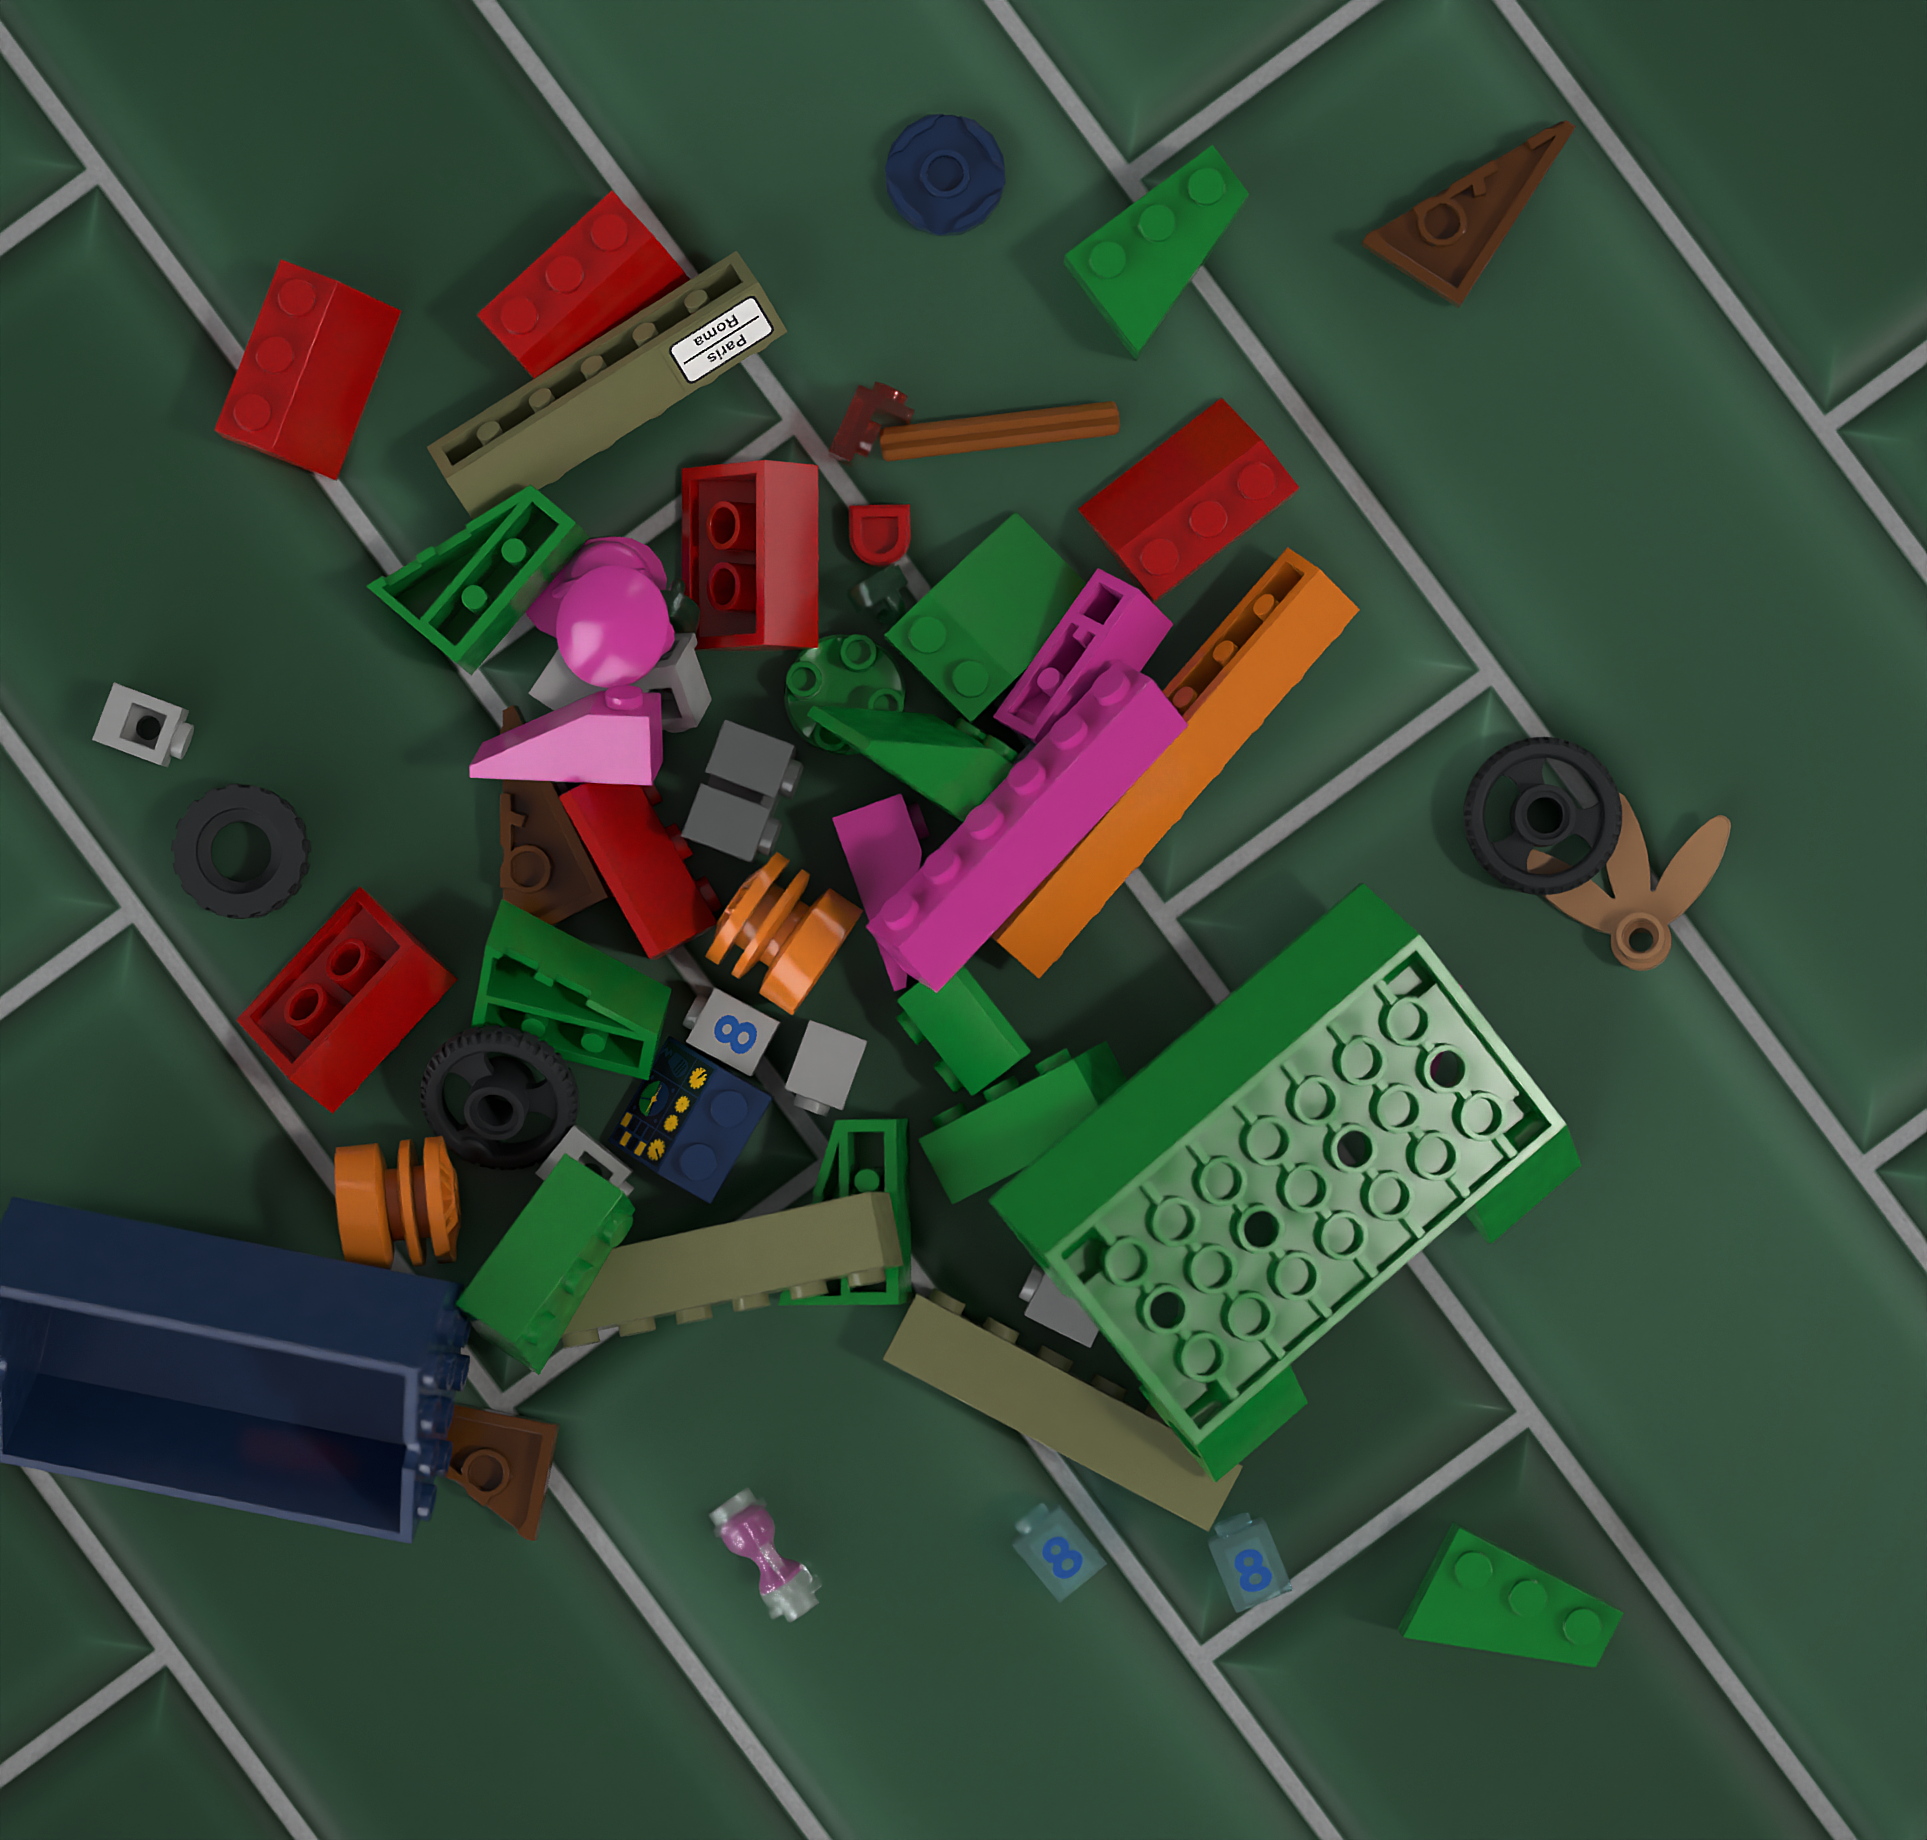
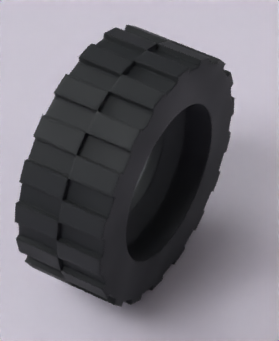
M229 784L227 787L214 788L205 792L203 798L194 800L187 807L189 811L184 818L179 819L175 827L178 829L176 839L172 840L171 851L174 852L175 863H172L176 875H179L183 883L181 887L185 893L191 895L196 900V904L203 909L228 918H259L287 904L286 901L292 895H296L303 886L300 883L304 875H308L310 867L308 852H311V842L307 840L305 832L307 828L303 819L299 818L294 811L295 808L288 801L279 797L278 794L253 785ZM240 821L250 822L260 827L268 836L272 849L271 860L266 870L259 877L247 882H235L224 877L216 869L211 854L212 844L218 832L225 826Z

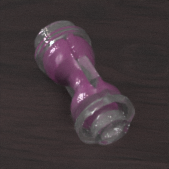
M747 1487L708 1514L716 1526L712 1532L716 1538L722 1536L724 1544L731 1552L750 1558L757 1564L760 1570L759 1591L764 1603L770 1608L767 1611L768 1615L773 1620L783 1614L790 1623L819 1603L813 1593L822 1584L817 1577L812 1579L810 1572L803 1564L796 1560L785 1558L777 1552L774 1546V1521L769 1512L763 1508L767 1503L762 1496L756 1499L749 1487Z

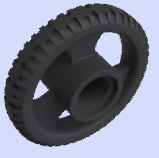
M1533 737L1513 742L1498 750L1476 772L1465 798L1463 813L1464 830L1474 857L1482 868L1495 880L1522 893L1553 895L1570 891L1583 885L1606 865L1617 846L1621 833L1622 804L1619 791L1611 774L1592 753L1567 740L1553 737ZM1546 758L1562 761L1577 769L1590 782L1599 802L1590 808L1578 809L1566 791L1557 786L1545 784L1542 769ZM1503 775L1516 784L1520 794L1514 800L1510 809L1509 820L1513 832L1504 840L1491 842L1485 823L1486 803L1493 785ZM1536 799L1550 801L1558 811V823L1550 833H1539L1528 823L1527 810ZM1569 834H1573L1583 838L1591 848L1578 863L1566 870L1552 874L1528 873L1527 859L1534 847L1551 846L1563 841Z
M485 1025L483 1028L478 1026L467 1029L464 1033L459 1032L450 1037L447 1042L445 1041L435 1051L423 1075L420 1091L421 1105L429 1127L433 1128V1134L435 1136H443L446 1148L451 1150L456 1156L460 1154L463 1160L469 1161L474 1165L479 1163L480 1167H488L494 1170L496 1167H499L500 1170H515L516 1167L524 1169L525 1167L534 1166L535 1163L539 1164L549 1157L575 1125L579 1110L578 1086L576 1085L572 1070L567 1068V1062L559 1052L555 1053V1048L548 1045L546 1041H539L538 1036L532 1035L527 1031H524V1033L519 1032V1028H510V1026L500 1028V1025ZM487 1052H500L519 1057L537 1068L546 1079L535 1083L531 1070L521 1061L507 1056L488 1059ZM448 1072L461 1075L471 1085L464 1105V1116L467 1123L460 1125L453 1117L444 1099V1080ZM491 1095H500L508 1101L497 1100ZM527 1112L543 1113L553 1120L545 1132L531 1140L510 1144L500 1142V1140L510 1138L519 1132Z

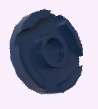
M928 115L908 125L893 142L885 166L887 194L898 215L916 230L938 237L962 235L982 225L999 206L1006 183L1004 156L993 135L975 120L963 116Z

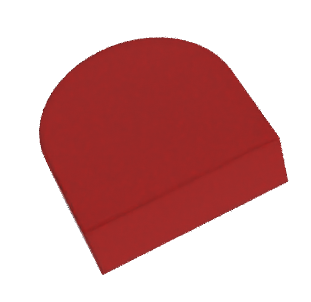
M910 504L849 506L850 542L854 553L862 562L873 567H888L904 557L911 540Z

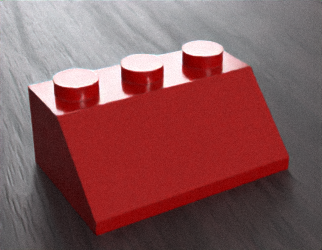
M611 191L486 305L477 316L485 327L535 379L691 279L648 228Z
M280 259L214 431L225 439L337 481L402 311L337 280Z
M1220 398L1078 508V511L1138 589L1155 604L1296 495L1300 487L1257 433L1223 398Z
M759 460L682 468V633H695L698 641L694 648L695 651H783L818 648V465Z
M654 782L652 785L584 783L559 796L649 959L658 960L717 926L718 920L714 912L723 908L707 877L703 876L695 881L684 862V859L693 855V852L686 839L681 836L682 832L676 822L665 828L654 806L661 803L663 799Z
M360 886L244 1010L236 1021L290 1081L333 1114L358 1089L360 1084L381 1061L399 1045L401 1040L420 1019L440 1001L446 991L458 979L419 939Z

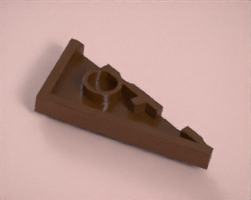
M1565 120L1544 129L1510 152L1451 184L1449 188L1433 197L1427 198L1383 227L1368 233L1361 246L1459 308L1576 126Z
M512 705L503 710V726L500 734L527 723L518 705ZM503 779V794H500V844L503 847V863L500 867V888H503V900L553 926L611 897L612 895L597 864L559 799L562 793L556 781Z
M455 1402L453 1418L446 1439L453 1442L452 1456L446 1478L453 1479L465 1488L469 1496L483 1507L486 1505L516 1528L518 1530L517 1533L524 1539L535 1541L539 1535L560 1423Z

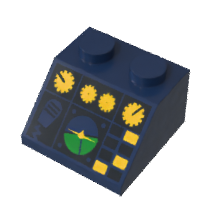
M668 1036L654 1060L649 1080L643 1079L608 1141L654 1172L711 1204L717 1197L775 1096L675 1038Z

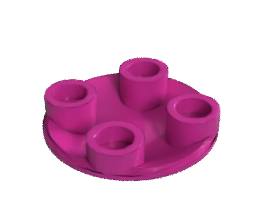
M621 565L598 567L581 576L564 596L556 622L558 646L568 667L585 682L603 688L630 685L643 678L654 668L662 654L668 652L672 647L675 635L673 626L669 622L665 600L658 587L639 570Z

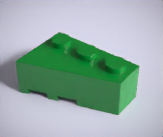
M1213 145L1065 254V267L1136 361L1243 209L1248 199V191Z
M532 485L527 486L465 525L466 529L435 548L430 546L415 555L417 559L386 578L381 576L366 586L470 675L477 670L590 537L573 519Z
M502 899L486 943L471 1029L478 1026L483 1028L485 1025H500V1028H504V1026L519 1028V1032L524 1033V1031H527L532 1035L538 1036L539 1041H546L548 1045L555 1048V1053L559 1052L564 1060L649 1080L664 1028L671 988Z
M1106 1040L1071 1058L1066 1048L1034 1065L1039 1076L1021 1085L1015 1075L988 1088L982 1092L987 1103L968 1112L965 1104L961 1102L931 1118L936 1129L918 1140L952 1205L1027 1167L1127 1082Z
M909 1118L835 1120L812 1193L814 1197L811 1204L868 1192H889L903 1266L884 1269L886 1281L849 1288L847 1278L826 1282L828 1293L819 1296L791 1300L790 1290L782 1291L778 1305H899L912 1301Z
M564 1153L456 1302L457 1307L469 1318L468 1320L471 1322V1325L482 1338L540 1375L611 1250L618 1246L629 1232L633 1222L634 1206L624 1191Z
M1453 1521L1397 1630L1403 1638L1596 1668L1624 1613L1616 1605Z

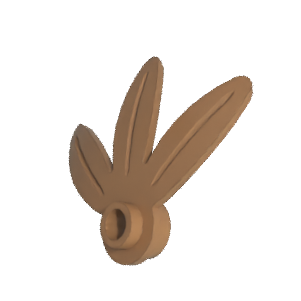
M1619 793L1622 804L1621 833L1617 846L1606 863L1609 881L1615 897L1611 898L1591 879L1570 891L1542 896L1555 908L1577 922L1598 932L1611 935L1612 952L1623 966L1635 971H1647L1659 966L1669 955L1672 938L1668 925L1679 918L1694 903L1714 876L1726 849L1731 823L1726 816L1717 815L1699 828L1673 857L1657 884L1655 891L1652 892L1648 852L1644 837L1629 802L1623 794ZM1535 849L1531 850L1527 859L1528 873L1552 874L1572 867L1553 856ZM1637 933H1646L1653 939L1652 946L1646 951H1636L1629 944L1632 936Z

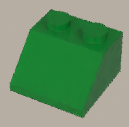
M964 965L937 993L921 982H918L897 999L904 1010L895 1018L917 1046L928 1039L942 1058L933 1066L955 1094L965 1087L974 1096L1031 1052Z

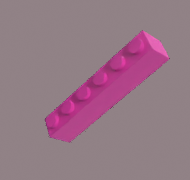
M1117 660L1108 671L1101 674L1095 680L1092 688L1065 716L1055 722L1050 732L1024 760L1017 763L1011 769L1007 778L990 796L970 812L966 821L938 850L926 859L922 868L905 886L885 902L881 911L871 920L866 928L906 973L937 993L1184 731L1188 724L1150 677Z

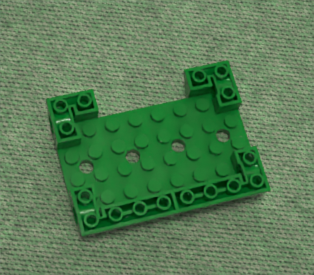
M1359 883L1010 1180L988 1201L1062 1294L1079 1303L1142 1382L1138 1389L1210 1479L1216 1483L1308 1403L1290 1363L1462 1214L1467 1216L1485 1241L1492 1244L1581 1166V1162L1567 1124L1426 941L1364 883ZM1449 1051L1456 1059L1457 1072L1451 1082L1438 1086L1431 1078L1430 1065L1437 1054ZM1358 1131L1365 1142L1364 1154L1355 1164L1344 1165L1337 1154L1338 1142L1347 1132ZM1265 1211L1272 1221L1271 1234L1262 1244L1251 1245L1244 1236V1224L1247 1218L1254 1212ZM1162 1292H1172L1179 1303L1178 1314L1171 1323L1157 1326L1150 1317L1151 1302Z

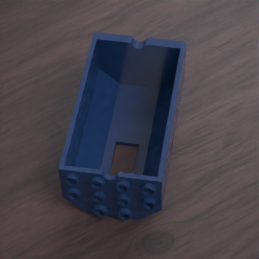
M12 1197L0 1222V1462L412 1544L420 1520L430 1521L433 1515L437 1497V1485L433 1484L436 1476L445 1478L450 1466L453 1442L446 1439L453 1418L456 1391H463L469 1372L470 1356L461 1354V1348H465L471 1322L456 1305V1302L464 1293V1284Z

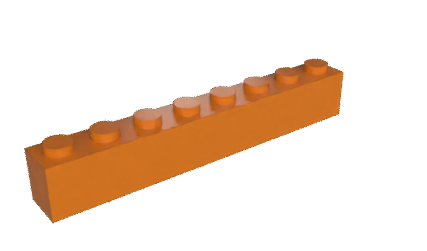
M1286 548L1162 691L1188 726L990 936L1038 979L1061 957L1066 947L1086 924L1101 911L1112 894L1132 871L1141 865L1145 856L1172 825L1181 819L1185 810L1211 780L1220 774L1225 764L1251 734L1260 728L1265 718L1291 688L1299 683L1310 666L1330 643L1342 633L1344 627L1360 610L1321 569L1290 548Z

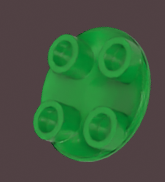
M838 634L824 637L818 640V648L804 649L794 660L787 672L784 702L788 718L794 729L806 742L827 753L854 755L860 752L807 716L814 705L903 712L905 707V683L899 666L882 646L865 635Z

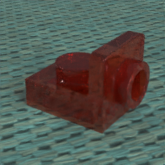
M875 381L872 390L859 385L829 449V457L850 467L856 454L868 458L882 427L881 424L872 420L875 413L878 412L904 425H910L915 410L905 406L908 396Z

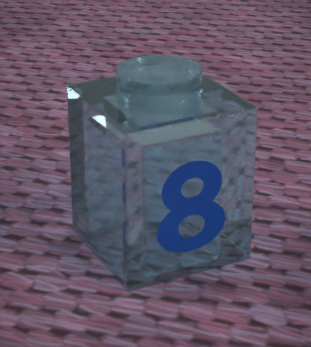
M1042 1502L1014 1525L1020 1534L1012 1540L1013 1547L1059 1603L1107 1564L1103 1554L1060 1502L1050 1510Z
M1245 1512L1214 1525L1217 1535L1206 1539L1236 1613L1293 1590L1263 1517L1251 1521L1248 1512Z

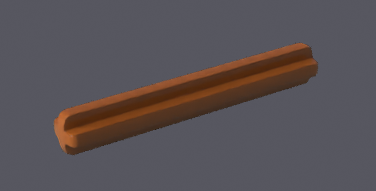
M1113 401L885 427L880 430L879 437L882 457L889 462L1110 436L1119 432L1120 418L1117 404Z

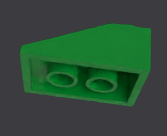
M1015 511L916 603L885 634V640L965 721L973 724L1023 675L1081 593L1086 583Z
M814 705L807 714L808 717L926 800L963 823L970 812L981 805L1007 778L1009 772L1015 766L1013 765L1019 756L1017 752L991 735L987 736L960 717L952 726L935 715L927 713Z

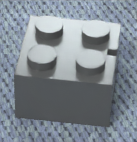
M724 720L705 771L711 774L707 785H700L681 836L687 840L756 865L760 853L771 857L783 826L781 820L774 818L781 796L793 799L804 770L803 763L795 760L798 753L795 745Z

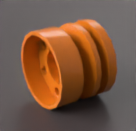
M776 852L768 863L752 875L750 874L737 891L717 922L713 944L705 957L720 965L735 944L745 951L731 974L740 979L760 960L769 968L761 983L759 993L793 1015L823 974L855 926L863 910L831 888L825 891L809 907L800 899L807 887L810 874L802 869L788 888L784 890L777 885V882L790 860Z
M443 1136L425 1138L424 1165L420 1166L412 1139L400 1141L397 1168L393 1169L387 1168L379 1143L336 1148L335 1193L339 1231L345 1261L382 1269H392L395 1241L405 1240L413 1266L426 1265L427 1238L431 1237L438 1264L456 1262L457 1239L462 1223L461 1202L456 1170L453 1168L448 1157Z

